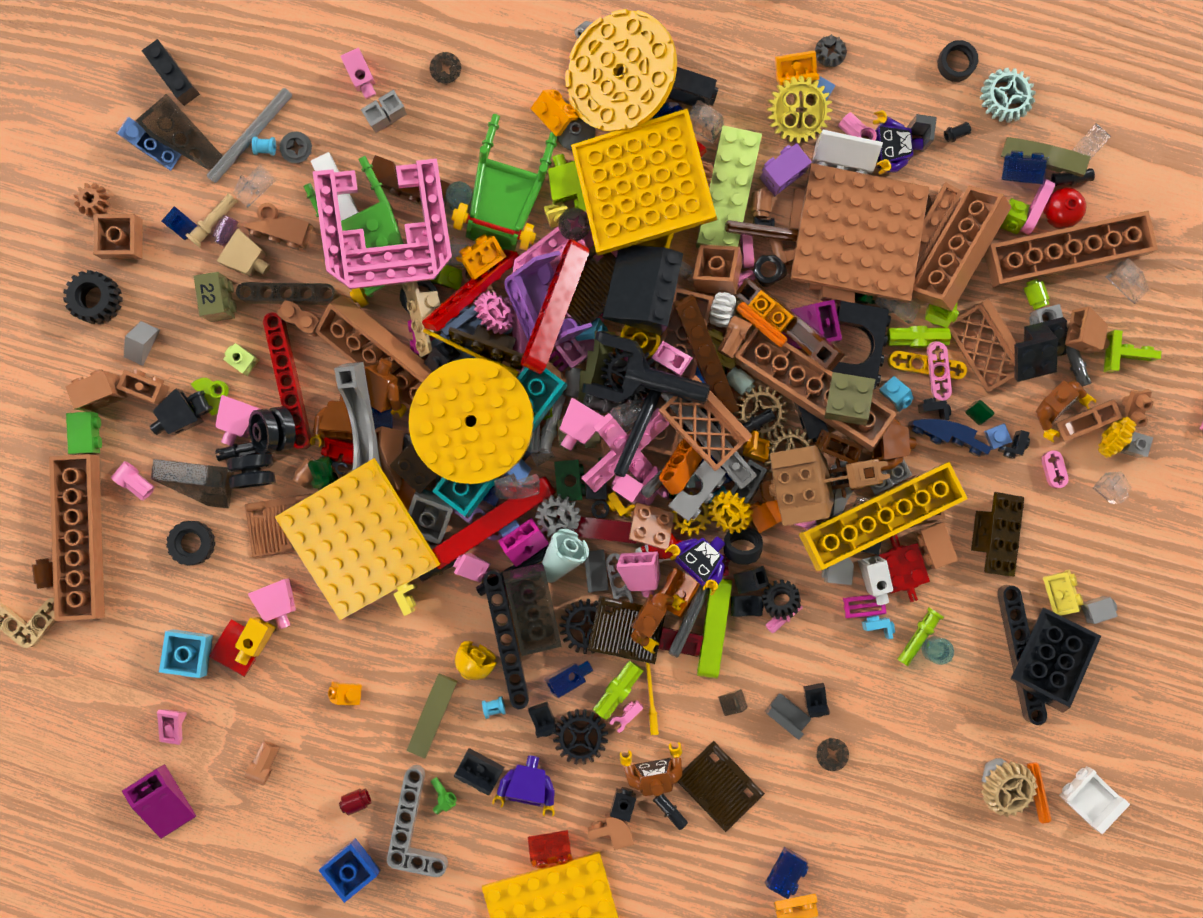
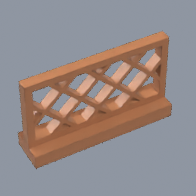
M989 298L958 316L955 322L951 321L948 326L951 336L987 393L1014 377V372L1010 375L1004 374L1002 369L1004 361L1014 365V345L1017 343ZM978 309L983 316L981 324L970 322L971 314ZM968 316L967 321L961 320L964 317ZM956 322L966 323L964 334L955 333L951 325ZM969 324L980 326L977 338L966 335ZM983 327L992 330V341L980 339ZM965 338L977 340L974 352L964 348ZM979 341L991 344L988 355L977 353ZM993 345L1002 346L1004 349L1002 358L991 356ZM976 355L987 357L984 369L978 368L974 364ZM990 358L1001 361L999 372L987 370ZM986 372L998 374L995 384L987 385L985 382Z
M696 375L692 378V380L702 382ZM711 391L705 404L696 402L686 403L682 402V398L673 396L658 410L714 471L718 470L752 437L751 433ZM670 405H677L678 417L670 416L665 409ZM682 406H693V417H682ZM696 406L704 407L707 410V418H696ZM682 420L693 421V432H685L682 428ZM696 421H707V432H696ZM711 422H718L721 425V433H711ZM696 435L707 436V447H700L696 443ZM711 436H721V448L711 447ZM725 437H732L737 444L733 448H725ZM711 450L721 451V460L717 464L711 459Z

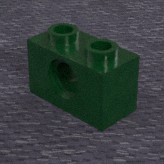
M579 459L555 461L557 497L561 494V499L564 500L568 496V502L582 500V496H586L585 484H581L580 476H584L583 464H579ZM569 475H573L576 478V484L572 487H568L565 484V478Z

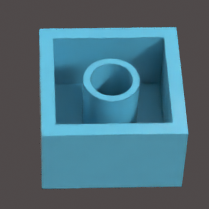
M175 629L165 631L159 672L195 678L207 676L213 635Z

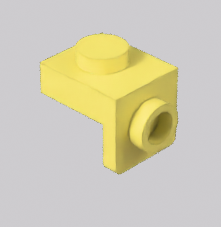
M563 201L544 206V213L551 228L557 227L569 219V211L567 206H564Z

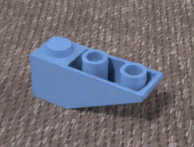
M130 117L126 118L116 133L170 171L182 155Z

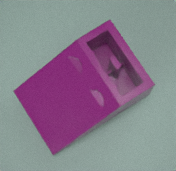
M834 300L791 309V311L832 344L842 340ZM783 331L781 332L784 336L787 337L788 344H790L797 350H803L786 333H784Z
M165 764L122 790L131 808L160 839L196 817L195 812Z

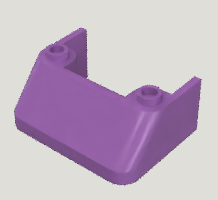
M560 251L533 257L505 279V290L528 341L546 297V290L549 288L548 283L553 278L554 271L550 262L561 255ZM572 318L564 319L554 346L575 338L591 328L592 324L588 323L578 326Z

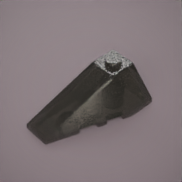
M167 94L136 120L150 137L209 171L223 157Z
M153 459L152 480L207 506L230 507L232 489H230L229 478L234 475V472L228 471L227 467Z

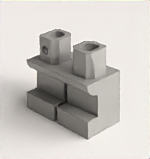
M394 89L378 99L382 105L381 107L377 100L361 109L376 133L407 115L404 105Z

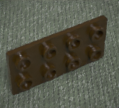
M479 324L474 335L452 327L449 328L450 341L462 347L472 349L473 352L481 356L483 354L491 356V359L496 362L502 363L505 361L510 363V366L515 369L522 370V368H525L521 365L523 353L513 350L516 338L506 334L500 335L499 332L494 334L492 329L488 331L487 327Z
M413 443L390 464V467L418 493H421L438 476L421 460Z
M994 492L992 512L976 511L971 551L986 552L985 573L1015 576L1024 508V497Z

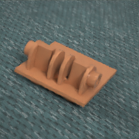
M636 502L635 509L630 514V519L633 520L629 540L666 550L669 547L674 513Z

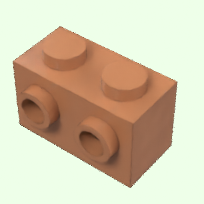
M134 369L133 372L123 371L117 389L155 404H160L165 399L170 387L163 384L164 380L154 376L152 379L146 378V373Z
M938 522L916 531V541L925 553L923 559L925 564L930 566L931 569H938L959 561L944 522Z

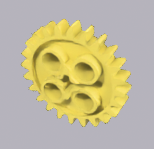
M799 76L798 82L795 77H791V83L784 80V87L777 85L779 92L771 93L775 98L774 100H768L773 105L767 108L768 111L772 112V115H769L767 119L774 120L770 127L777 126L774 133L782 132L781 139L786 138L788 135V142H792L794 137L796 143H800L801 138L804 142H808V136L811 139H816L815 132L821 134L820 127H828L824 121L831 120L827 113L832 112L833 109L827 108V105L831 104L832 101H826L825 98L828 97L829 93H822L825 86L817 87L818 80L811 84V77H808L805 82L803 76ZM800 91L802 92L801 99H800V97H799V92H800ZM790 93L794 96V102L791 105L786 102V97ZM809 94H812L814 97V102L811 105L806 103V97ZM796 108H803V112H796ZM788 114L793 117V123L789 126L785 123V117ZM810 114L813 118V122L811 125L807 126L805 124V118L807 115ZM798 121L800 122V128H797Z

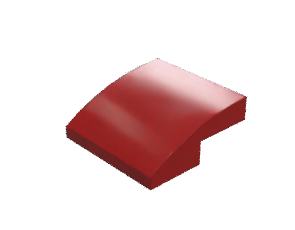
M231 619L215 644L209 658L245 677L256 661L257 656H251L247 665H243L235 660L240 652L235 645L245 627Z

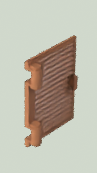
M314 493L245 504L252 558L296 551L275 519V516ZM255 510H263V516L254 517Z

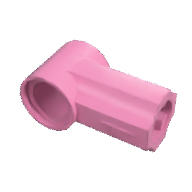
M851 112L838 124V127L847 135L860 138L867 136L870 140H876L877 134L875 130L865 126Z
M124 461L111 478L118 485L127 488L144 501L153 493L155 487L138 474L139 471L133 465Z

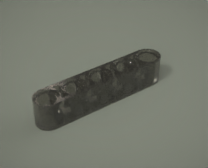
M244 282L236 288L238 298L249 304H282L284 301H291L297 305H329L330 302L339 297L338 291L333 286L321 283ZM251 289V295L245 298V290ZM267 289H271L270 297L264 298V292ZM291 289V296L284 298V292ZM312 290L311 297L305 299V291ZM332 290V296L329 299H324L325 291Z

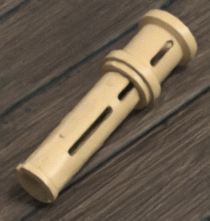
M227 193L203 221H198L197 226L190 234L187 233L185 236L200 248L201 242L208 235H212V229L238 201Z

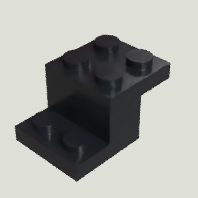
M1064 317L1024 327V342L1014 345V378L1017 382L1057 372V357L1066 355L1067 320Z

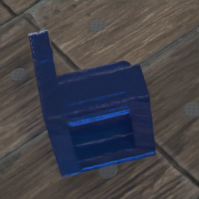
M175 206L161 221L184 240L188 239L185 235L187 233L190 234L197 226L195 222Z

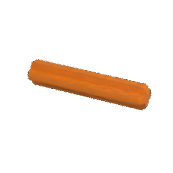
M741 302L737 306L736 311L776 345L782 347L787 342L786 336L746 303Z
M1037 762L1028 763L1027 768L1035 776V782L1038 786L1035 789L1037 795H1034V801L1039 822L1043 824L1051 822V816L1040 766Z

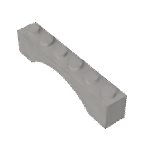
M363 362L342 364L334 368L337 387L346 404L352 426L354 446L352 471L373 458L376 459L381 467Z
M836 461L835 464L831 466V469L837 468ZM840 461L841 467H846V461ZM836 472L837 476H833V473L830 474L833 478L842 476V472ZM843 479L833 481V485H835V482L844 484ZM850 487L845 488L846 498L842 497L841 488L833 490L834 503L830 518L843 512L847 500L854 491H851ZM848 557L822 570L824 582L852 585L854 564Z

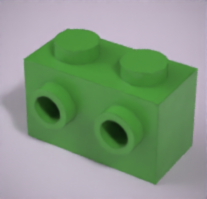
M66 413L68 454L100 453L102 439L99 436L101 419L98 413Z

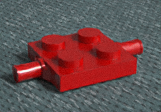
M895 534L889 537L893 548L878 556L887 560L893 591L890 593L907 591L910 602L918 600L915 588L930 582L918 543L907 546L900 545L898 536Z

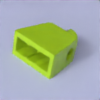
M564 154L553 156L555 167L548 169L553 204L576 199L577 193L582 192L575 161L566 163Z

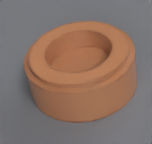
M263 203L257 210V216L261 221L276 219L279 216V212L273 204Z

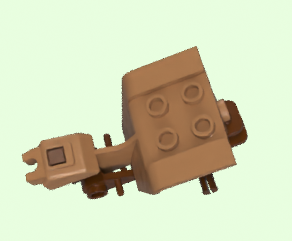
M814 445L770 453L773 480L760 483V492L763 501L777 500L782 524L787 526L829 518L834 503L833 490L841 488L842 497L846 498V487H850L851 491L863 489L866 486L882 484L883 480L891 477L890 474L881 473V468L888 466V462H879V459L862 462L857 460L856 463L846 462V467H841L839 458H836L837 468L829 470L827 459L817 446ZM836 472H842V476L831 478V473H833V476H837ZM843 479L844 484L835 482V485L832 486V481Z

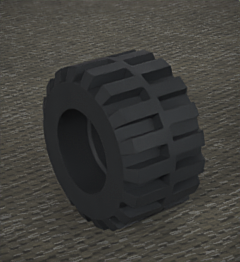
M87 270V273L83 271L78 272L79 276L73 275L71 277L73 281L66 283L68 289H64L63 292L66 294L63 300L65 303H68L65 307L71 311V315L90 324H104L103 321H111V316H117L116 310L121 309L122 306L119 305V302H123V298L119 296V294H122L121 289L117 288L119 285L112 281L113 279L92 270ZM99 287L101 291L99 303L92 308H88L85 301L87 293L91 289Z

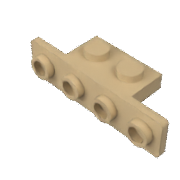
M417 281L402 283L407 298V309L411 316V327L416 338V349L420 357H425L431 353L432 346L429 335L423 332L424 326L422 321L440 306L437 291L419 293ZM427 329V330H429V331H431V332H434V333H441V330L434 331V330Z

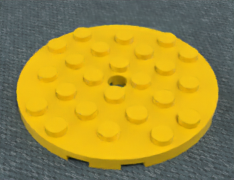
M617 10L611 12V15L603 19L601 17L598 18L580 35L569 56L571 60L565 77L570 97L568 98L569 102L574 107L575 113L584 122L601 131L628 130L647 122L663 106L675 81L677 54L673 39L662 23L640 10ZM623 66L624 74L617 76L618 68Z
M467 358L455 360L433 371L416 391L409 413L411 440L421 460L439 476L464 484L489 482L509 472L517 465L527 451L533 434L534 414L532 403L522 383L504 367L484 359ZM474 415L476 417V424L473 427H468L466 418Z

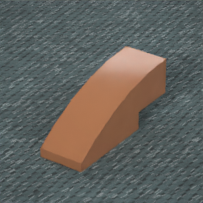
M1111 399L1057 422L1056 425L1065 442L1119 420L1122 416L1115 400Z

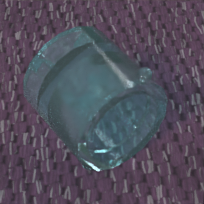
M454 182L447 188L446 197L451 210H454V208L458 209L460 202L469 205L468 211L470 210L473 190L465 182Z
M932 636L924 641L922 653L930 662L943 665L952 661L954 648L950 641L938 636Z

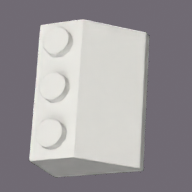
M822 130L815 144L812 163L871 175L874 172L883 142Z

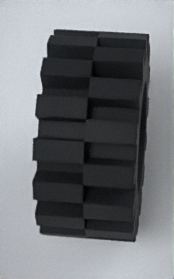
M777 580L773 581L774 585L770 584L768 589L765 588L764 594H762L767 613L771 617L775 616L778 620H780V617L786 620L788 615L792 618L793 612L797 614L798 608L801 607L798 589H796L794 584L791 585L790 581L785 583L784 580H780L779 584ZM780 594L789 596V602L782 606L776 605L774 599Z

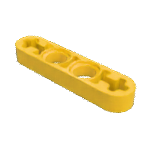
M896 351L890 354L887 359L891 369L930 376L928 356ZM898 355L900 360L905 361L909 357L907 363H899L898 366L893 361V358H896ZM937 357V361L944 362V359L940 360V359ZM915 358L922 361L921 369H915L912 366V361ZM948 359L949 368L952 369L958 366V369L961 370V373L957 374V376L954 371H950L951 380L963 378L967 373L966 365L963 362ZM942 366V370L940 373L934 372L935 376H942L945 372V368Z

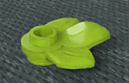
M200 378L191 383L192 387L196 391L203 390L205 392L204 397L209 406L213 407V410L209 412L211 416L218 414L221 396L227 397L229 394L228 385L219 380L213 382L209 378ZM218 387L222 388L221 394L216 393Z

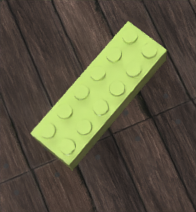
M725 125L722 126L709 188L717 220L700 225L696 248H699L700 245L738 247L741 234L727 233L725 224L728 220L744 221L762 133Z

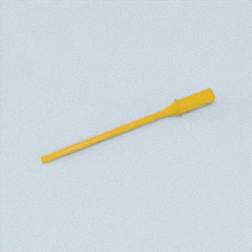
M425 328L423 330L424 333L471 356L491 361ZM491 361L504 367L505 369L510 371L515 377H517L519 371L512 369L502 364L501 362Z
M646 662L650 701L648 713L651 735H658V712H656L654 707L650 663Z

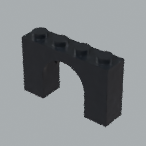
M845 301L838 303L837 316L839 325L862 330L870 340L871 349L868 358L863 363L849 364L839 362L832 372L875 379L874 389H876V386H879L881 381V375L878 374L879 367H882L884 362L882 349L886 347L888 335H885L886 327H889L891 322V316L888 315L889 309Z

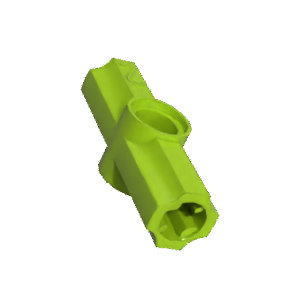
M911 326L909 328L887 329L888 346L926 348L935 341L941 342L945 346L950 345L951 332L949 328Z
M629 660L619 675L614 677L609 683L604 695L595 705L593 711L607 720L619 703L621 704L632 690L631 687L643 673V670Z

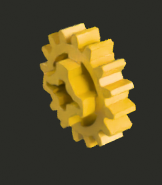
M1123 417L1121 420L1113 422L1101 435L1102 442L1099 443V448L1097 449L1099 453L1106 458L1120 453L1133 439L1132 433L1136 430L1134 428L1136 426L1135 422L1128 417Z
M722 491L719 495L716 494L709 504L711 509L708 513L713 515L711 521H717L716 527L722 526L724 532L729 529L731 534L735 530L738 533L746 530L753 519L751 517L753 511L748 510L751 506L750 503L745 504L746 498H738V493L732 495L731 491H728L725 495Z
M704 502L701 504L704 516L699 514L694 520L690 518L687 523L683 518L682 524L677 519V513L674 510L671 511V513H674L673 522L676 523L674 530L681 528L680 534L687 531L688 536H691L692 531L699 535L700 528L705 531L706 527L704 524L711 523L707 519V517L712 516L707 511L710 509L709 505L706 506ZM691 522H700L696 527L688 528Z

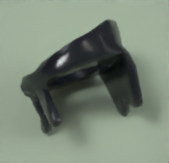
M776 255L760 256L753 270L757 281L763 287L773 285L787 274L785 264ZM771 261L776 265L777 271L774 276L764 277L761 274V266L764 262Z

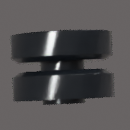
M280 406L270 408L269 410H253L250 414L249 434L252 444L259 454L274 453L275 450H291L295 443L296 431L292 415L286 407Z
M249 454L226 460L228 471L241 472V474L232 475L229 478L230 489L257 487L276 483L274 472L261 471V469L270 468L274 465L272 454Z

